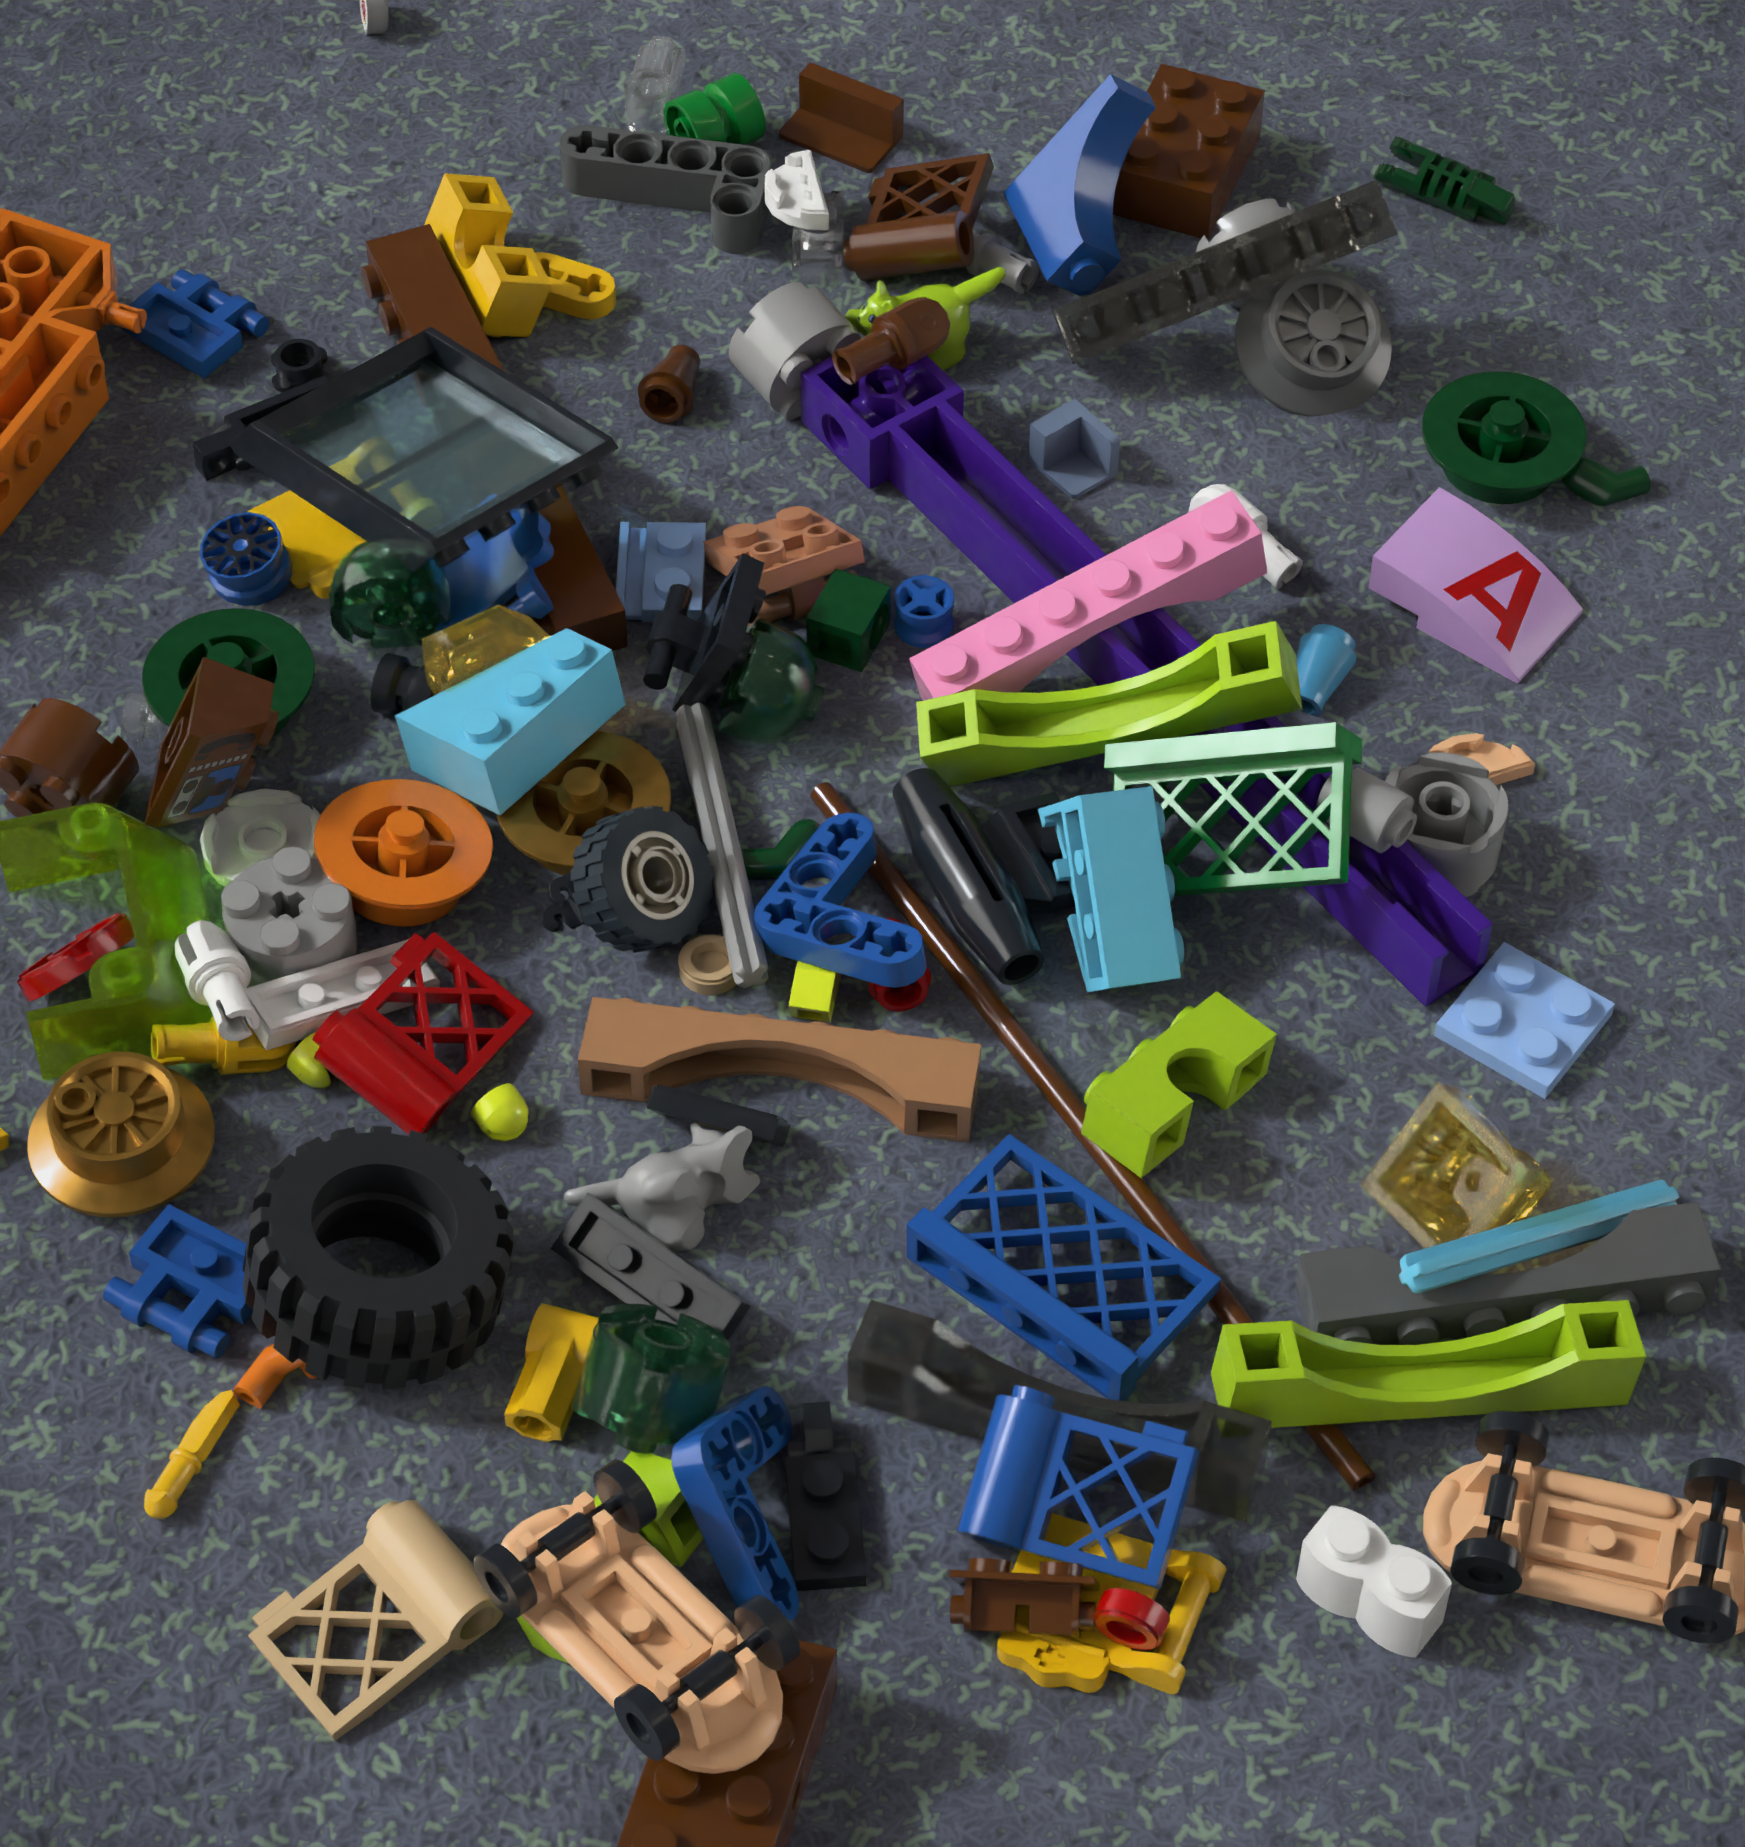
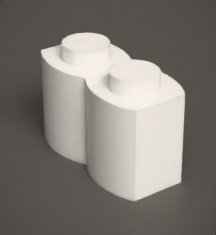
M1330 1506L1304 1538L1296 1577L1303 1592L1320 1607L1343 1617L1356 1618L1359 1626L1374 1642L1396 1654L1415 1658L1443 1623L1452 1585L1450 1578L1444 1570L1432 1559L1409 1547L1391 1544L1384 1532L1367 1517L1339 1506Z

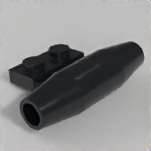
M920 768L907 773L894 786L893 798L912 855L954 929L1002 984L1015 985L1030 979L1042 968L1045 957L1027 907L1044 908L1049 913L1075 906L1069 880L1057 882L1052 864L1054 860L1063 859L1055 826L1042 827L1038 809L1061 802L1056 792L999 806V810L984 824H981L975 814L935 770Z

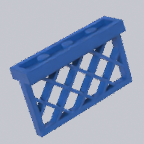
M1010 1134L932 1212L923 1207L907 1223L908 1259L1118 1407L1134 1392L1136 1381L1140 1375L1215 1296L1221 1287V1278ZM1011 1160L1033 1175L1034 1188L996 1191L994 1177ZM985 1186H987V1192H980ZM1072 1202L1085 1211L1087 1224L1048 1227L1046 1204ZM1037 1205L1039 1228L1001 1231L998 1208ZM989 1209L992 1232L965 1234L953 1226L950 1221L960 1211ZM1125 1238L1138 1247L1140 1261L1102 1264L1099 1240ZM1089 1241L1092 1265L1054 1268L1051 1244ZM1042 1245L1044 1269L1016 1270L1005 1262L1003 1248ZM988 1249H994L995 1254L989 1251ZM1149 1255L1153 1257L1155 1260H1150ZM1179 1275L1195 1286L1185 1299L1156 1301L1152 1277ZM1143 1278L1146 1302L1107 1304L1104 1281ZM1095 1282L1098 1306L1071 1308L1058 1299L1056 1287L1058 1284ZM1047 1285L1048 1291L1042 1288L1041 1286ZM1167 1317L1165 1321L1159 1326L1158 1318ZM1149 1319L1151 1336L1134 1352L1112 1336L1110 1322ZM1094 1323H1101V1328Z

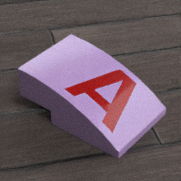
M1440 487L1373 555L1369 589L1418 615L1417 629L1517 684L1583 611V608L1566 587L1524 545L1490 518Z

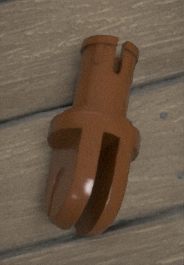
M927 297L911 299L875 317L870 334L833 353L832 360L837 374L845 383L852 385L859 381L860 378L885 365L892 366L898 370L912 365L915 361L937 350L948 338L950 321L947 311L939 302Z

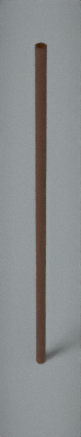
M821 783L811 792L810 797L827 819L837 814L853 813L831 783ZM876 842L878 855L867 871L909 925L919 931L927 948L1143 1224L1219 1276L1144 1180L1081 1134L1086 1112L1085 1105ZM1221 1279L1220 1290L1207 1303L1215 1316L1223 1325L1256 1323ZM1336 1424L1302 1426L1353 1492L1374 1480L1375 1473Z

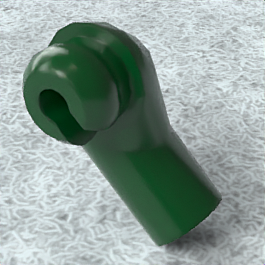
M801 819L791 826L775 848L743 849V860L748 880L778 879L820 827V824L813 819Z

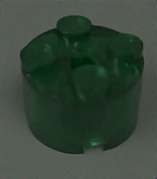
M618 1304L603 1309L599 1315L598 1322L592 1332L572 1408L577 1414L593 1419L602 1426L617 1432L615 1440L621 1447L636 1453L650 1454L656 1451L658 1444L675 1445L676 1442L716 1412L729 1368L730 1358L728 1357L731 1348L729 1342L721 1333L694 1317L680 1313L676 1325L655 1319L658 1310L656 1306Z

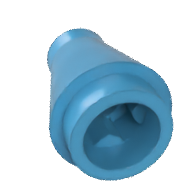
M1318 624L1313 626L1309 633L1304 634L1300 638L1296 658L1302 710H1299L1300 712L1305 711L1306 714L1319 716L1325 703L1356 663V655L1354 653L1356 643L1346 631L1336 626Z

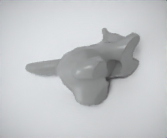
M693 1122L690 1125L693 1141L688 1146L669 1153L649 1154L628 1168L622 1178L567 1190L564 1194V1200L570 1205L579 1206L587 1193L593 1194L609 1205H620L632 1222L673 1251L684 1252L696 1247L704 1237L705 1228L703 1220L705 1208L710 1205L740 1203L760 1184V1178L756 1173L744 1170L743 1168L744 1155L752 1141V1131L738 1125L727 1133H721L717 1130L702 1129L698 1122Z

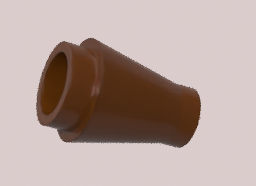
M686 345L672 347L667 356L640 381L638 386L640 407L652 420L660 423H671L690 412L693 405L697 371L701 363L698 353L693 348Z

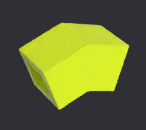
M798 961L789 1001L791 1017L831 1023L841 973Z

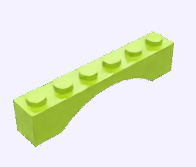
M1277 621L1215 634L1197 649L1170 664L1145 674L1110 684L1077 690L1041 693L972 689L916 702L920 758L928 768L935 770L948 786L962 785L1105 753V744L1176 738L1302 710L1296 654Z
M1629 1300L1561 1304L1531 1319L1497 1331L1459 1340L1420 1345H1377L1345 1341L1314 1332L1292 1320L1225 1324L1222 1326L1211 1370V1378L1223 1431L1480 1415L1497 1411L1526 1412L1628 1405L1646 1359V1354Z

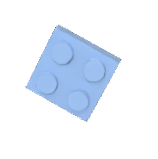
M1504 942L1436 1023L1434 1036L1545 1099L1612 1016L1615 1003Z

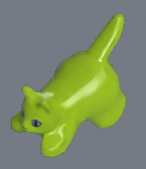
M997 267L954 287L948 284L926 285L900 296L890 295L885 283L879 280L876 292L867 299L861 309H849L845 317L862 335L866 336L871 333L872 322L875 317L911 299L927 297L939 302L948 314L950 321L949 334L946 341L927 356L942 370H946L961 361L966 354L965 338L970 329V303L993 291L1005 278L1006 271L1003 267Z

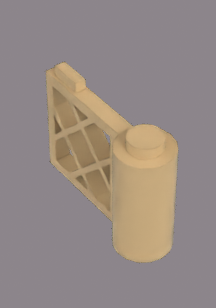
M406 1500L401 1503L391 1501L380 1507L367 1523V1533L361 1546L294 1599L285 1591L252 1617L258 1627L248 1634L249 1639L334 1741L379 1710L450 1651L463 1650L498 1624L504 1614L483 1589L476 1575L473 1563L416 1500ZM364 1572L376 1586L373 1611H336L339 1591ZM387 1600L398 1613H386ZM322 1604H324L323 1610H316ZM295 1625L320 1626L315 1658L285 1657L273 1641ZM334 1626L370 1628L365 1660L328 1659ZM383 1628L413 1629L425 1643L404 1661L378 1660ZM297 1671L313 1672L311 1686L307 1684ZM325 1674L363 1675L359 1697L334 1716L321 1700ZM376 1676H384L375 1683Z

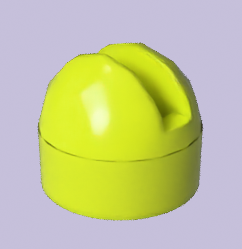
M314 1032L300 1042L288 1058L287 1068L302 1083L309 1087L326 1088L330 1086L331 1080L325 1067L314 1059L315 1053L320 1047L312 1041L316 1033Z
M511 1083L502 1084L489 1091L474 1105L471 1111L473 1120L483 1133L492 1140L507 1142L516 1139L527 1127L528 1106L525 1099Z

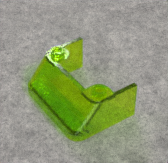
M103 803L82 804L0 821V862L8 892L120 870L136 947L107 953L94 963L89 972V986L92 998L26 1012L43 1080L61 1077L77 1063L102 1053L121 1051L152 1057L151 1032H153L152 1025L154 1024L186 1025L210 1022V1018L213 1017L210 1007L198 1004L191 998L184 981L185 977L175 956V942L179 935L187 934V927L198 920L211 922L197 856L194 849L188 843L159 829L150 827L145 822Z

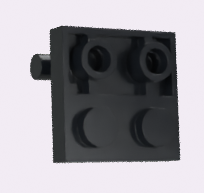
M742 553L697 621L687 617L693 595L692 590L683 584H674L669 588L664 609L656 614L646 645L650 657L643 681L649 688L661 690L667 686L672 667L683 671L672 711L677 712L682 705L693 706L696 703L704 705L708 699L717 702L727 684L730 675L729 668L732 666L740 669L744 664L754 639L753 635L746 632L748 623L752 624L756 619L766 595V591L758 587L764 562Z

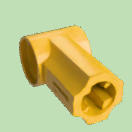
M541 1303L535 1312L529 1328L525 1347L526 1362L504 1413L506 1426L514 1429L521 1436L543 1442L562 1441L586 1379L593 1380L597 1376V1372L591 1371L599 1352L606 1353L611 1331L609 1320Z

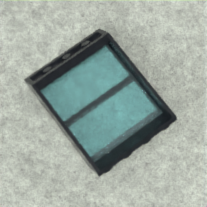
M433 327L427 328L251 423L229 443L237 456L412 571L419 569L432 560L435 561L439 569L447 566L471 550L466 543L467 540L480 533L485 542L490 541L516 524L512 517V514L525 507L529 515L532 516L561 498L557 488L567 482H570L575 490L583 487L605 472L600 462L618 449L613 438Z

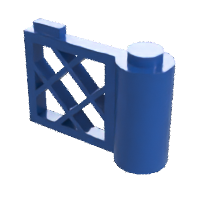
M1014 1385L1011 1396L997 1395L957 1532L1007 1549L1027 1552L1059 1562L1082 1564L1084 1569L1161 1590L1200 1452L1194 1447L1186 1446L1189 1433L1184 1430L1146 1421L1143 1433L1141 1434L1052 1409L1054 1396L1019 1385ZM1075 1433L1100 1439L1113 1462L1079 1483L1067 1463ZM1114 1443L1136 1450L1121 1458ZM1153 1454L1177 1460L1170 1487L1145 1501L1128 1469ZM1119 1474L1137 1507L1101 1526L1085 1494ZM1062 1477H1064L1069 1489L1057 1495ZM1076 1500L1093 1532L1068 1547L1044 1541L1052 1513ZM1164 1506L1158 1526L1152 1512ZM1141 1518L1144 1519L1155 1539L1147 1569L1122 1563L1108 1539ZM1099 1543L1107 1558L1086 1553L1085 1551Z

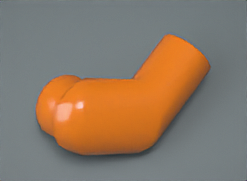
M271 1344L259 1354L233 1391L237 1398L261 1409L286 1375L298 1367L302 1369L308 1378L316 1379L318 1377L305 1371V1362L297 1359L291 1363L273 1348L274 1344Z

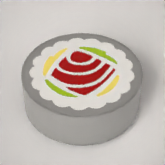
M359 0L365 34H385V31L388 30L389 20L388 1Z

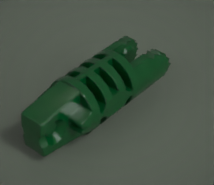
M1395 136L1389 148L1391 153L1399 160L1404 161V163L1407 162L1419 168L1417 175L1399 167L1396 168L1388 163H1382V165L1378 166L1373 176L1375 181L1418 200L1422 199L1428 204L1447 212L1451 211L1456 216L1473 222L1477 215H1480L1502 225L1507 224L1515 209L1514 194L1496 186V178L1478 169H1472L1468 165L1449 157H1442L1441 154L1404 138Z

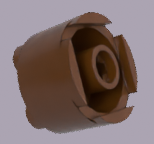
M53 698L43 699L38 707L35 703L32 705L0 748V787L9 796L4 803L5 807L12 815L36 824L41 816L56 821L58 830L66 838L87 845L93 835L99 831L139 772L138 760L129 745L119 735L111 744L96 730L102 721L91 713L62 700Z

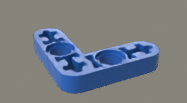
M842 813L830 817L823 822L757 904L754 910L755 925L762 939L764 949L773 954L881 986L903 987L916 982L924 975L927 968L923 939L919 931L906 924L840 906L874 863L878 855L873 823L867 817L857 813ZM823 877L831 880L828 884L821 887L805 888L801 886L804 882L814 878ZM846 933L856 936L845 944L829 945L824 942L829 937Z
M763 1386L731 1399L676 1442L672 1449L671 1461L676 1481L736 1607L738 1608L754 1595H761L773 1602L790 1621L795 1619L798 1614L799 1598L797 1588L746 1480L747 1477L785 1447L792 1436L791 1417L786 1404L773 1388Z

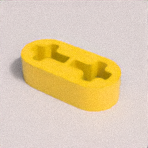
M535 252L552 284L543 307L583 319H598L608 315L616 305V288L614 278L610 273L555 254Z

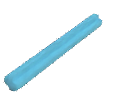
M1657 1180L1405 1254L1400 1260L1402 1272L1399 1274V1279L1402 1285L1409 1286L1413 1293H1421L1599 1240L1612 1232L1632 1210L1677 1205L1676 1200L1679 1198V1194L1675 1187H1669L1664 1180Z

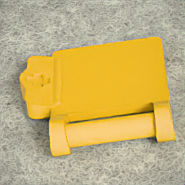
M374 440L361 448L347 462L332 470L358 487H362L364 485L361 483V479H367L374 475L378 478L396 468V454L386 441ZM410 483L389 493L404 513L403 516L429 533L441 528L443 516L432 502H424ZM290 490L248 511L264 515L275 522L283 538V544L292 560V577L290 582L298 589L309 586L319 598L328 599L342 592L366 589L380 575L393 570L399 564L398 561Z
M1052 1513L1044 1541L1068 1547L1093 1531L1087 1523ZM1116 1533L1108 1538L1122 1563L1147 1569L1153 1547L1152 1543L1120 1533ZM1099 1543L1085 1551L1086 1553L1107 1558ZM1183 1550L1171 1551L1165 1574L1183 1583L1169 1615L1170 1622L1162 1643L1156 1648L1154 1653L1134 1651L1132 1648L1120 1645L1102 1634L1097 1626L1095 1631H1081L1080 1638L1029 1634L1030 1607L1017 1606L1016 1633L1000 1634L997 1641L998 1659L1007 1666L1024 1671L1036 1684L1045 1688L1071 1687L1081 1692L1094 1693L1104 1685L1109 1670L1123 1674L1138 1683L1174 1695L1178 1693L1186 1674V1669L1181 1662L1209 1592L1215 1593L1219 1591L1227 1569L1221 1561L1208 1554ZM1020 1552L1012 1573L1040 1574V1562L1059 1561L1027 1552ZM1083 1568V1576H1093L1100 1584L1099 1591H1084L1083 1601L1096 1602V1608L1102 1593L1107 1589H1128L1155 1600L1159 1590Z

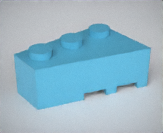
M566 628L395 715V719L412 771L498 815H502L624 707L626 703L612 649Z
M1153 786L1079 795L1038 809L1042 827L1055 826L1063 859H1056L1052 863L1057 882L1069 880L1072 889L1076 914L1069 915L1067 920L1087 993L1181 978L1180 966L1184 961V943L1179 930L1174 928L1170 902L1174 899L1175 883L1170 867L1164 864L1161 839L1165 833V816L1162 806L1154 799Z

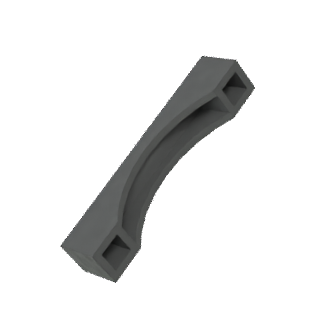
M1692 1202L1632 1210L1605 1237L1586 1250L1554 1264L1516 1273L1482 1274L1421 1293H1413L1409 1286L1402 1285L1399 1279V1274L1402 1272L1399 1259L1371 1246L1364 1245L1303 1253L1300 1255L1295 1288L1305 1326L1314 1332L1345 1341L1377 1345H1420L1436 1343L1438 1339L1459 1336L1472 1337L1497 1331L1531 1319L1561 1304L1629 1300L1634 1316L1639 1312L1666 1309L1668 1313L1673 1315L1689 1314L1698 1310L1704 1304L1711 1303L1721 1268L1699 1203Z

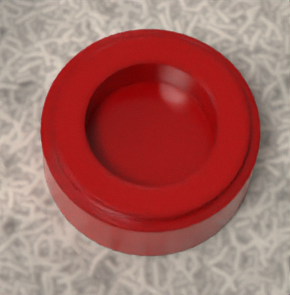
M1122 1588L1105 1590L1093 1615L1094 1623L1102 1634L1120 1645L1136 1650H1151L1159 1647L1170 1622L1168 1612L1156 1601L1138 1592Z

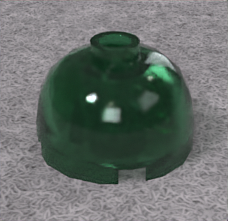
M366 541L357 544L344 554L331 577L329 603L332 626L343 639L353 644L354 634L360 638L371 640L373 649L423 645L437 637L438 625L444 622V620L448 625L451 619L450 592L444 568L439 569L434 560L412 571L407 568L397 555L383 545L374 541Z
M758 618L748 632L754 636L753 643L755 645L751 654H748L740 669L732 668L725 687L720 710L734 704L733 711L716 727V732L738 741L766 744L778 742L791 735L801 719L812 722L821 705L824 688L815 685L817 663L811 648L799 635L783 626ZM746 704L740 715L738 708Z

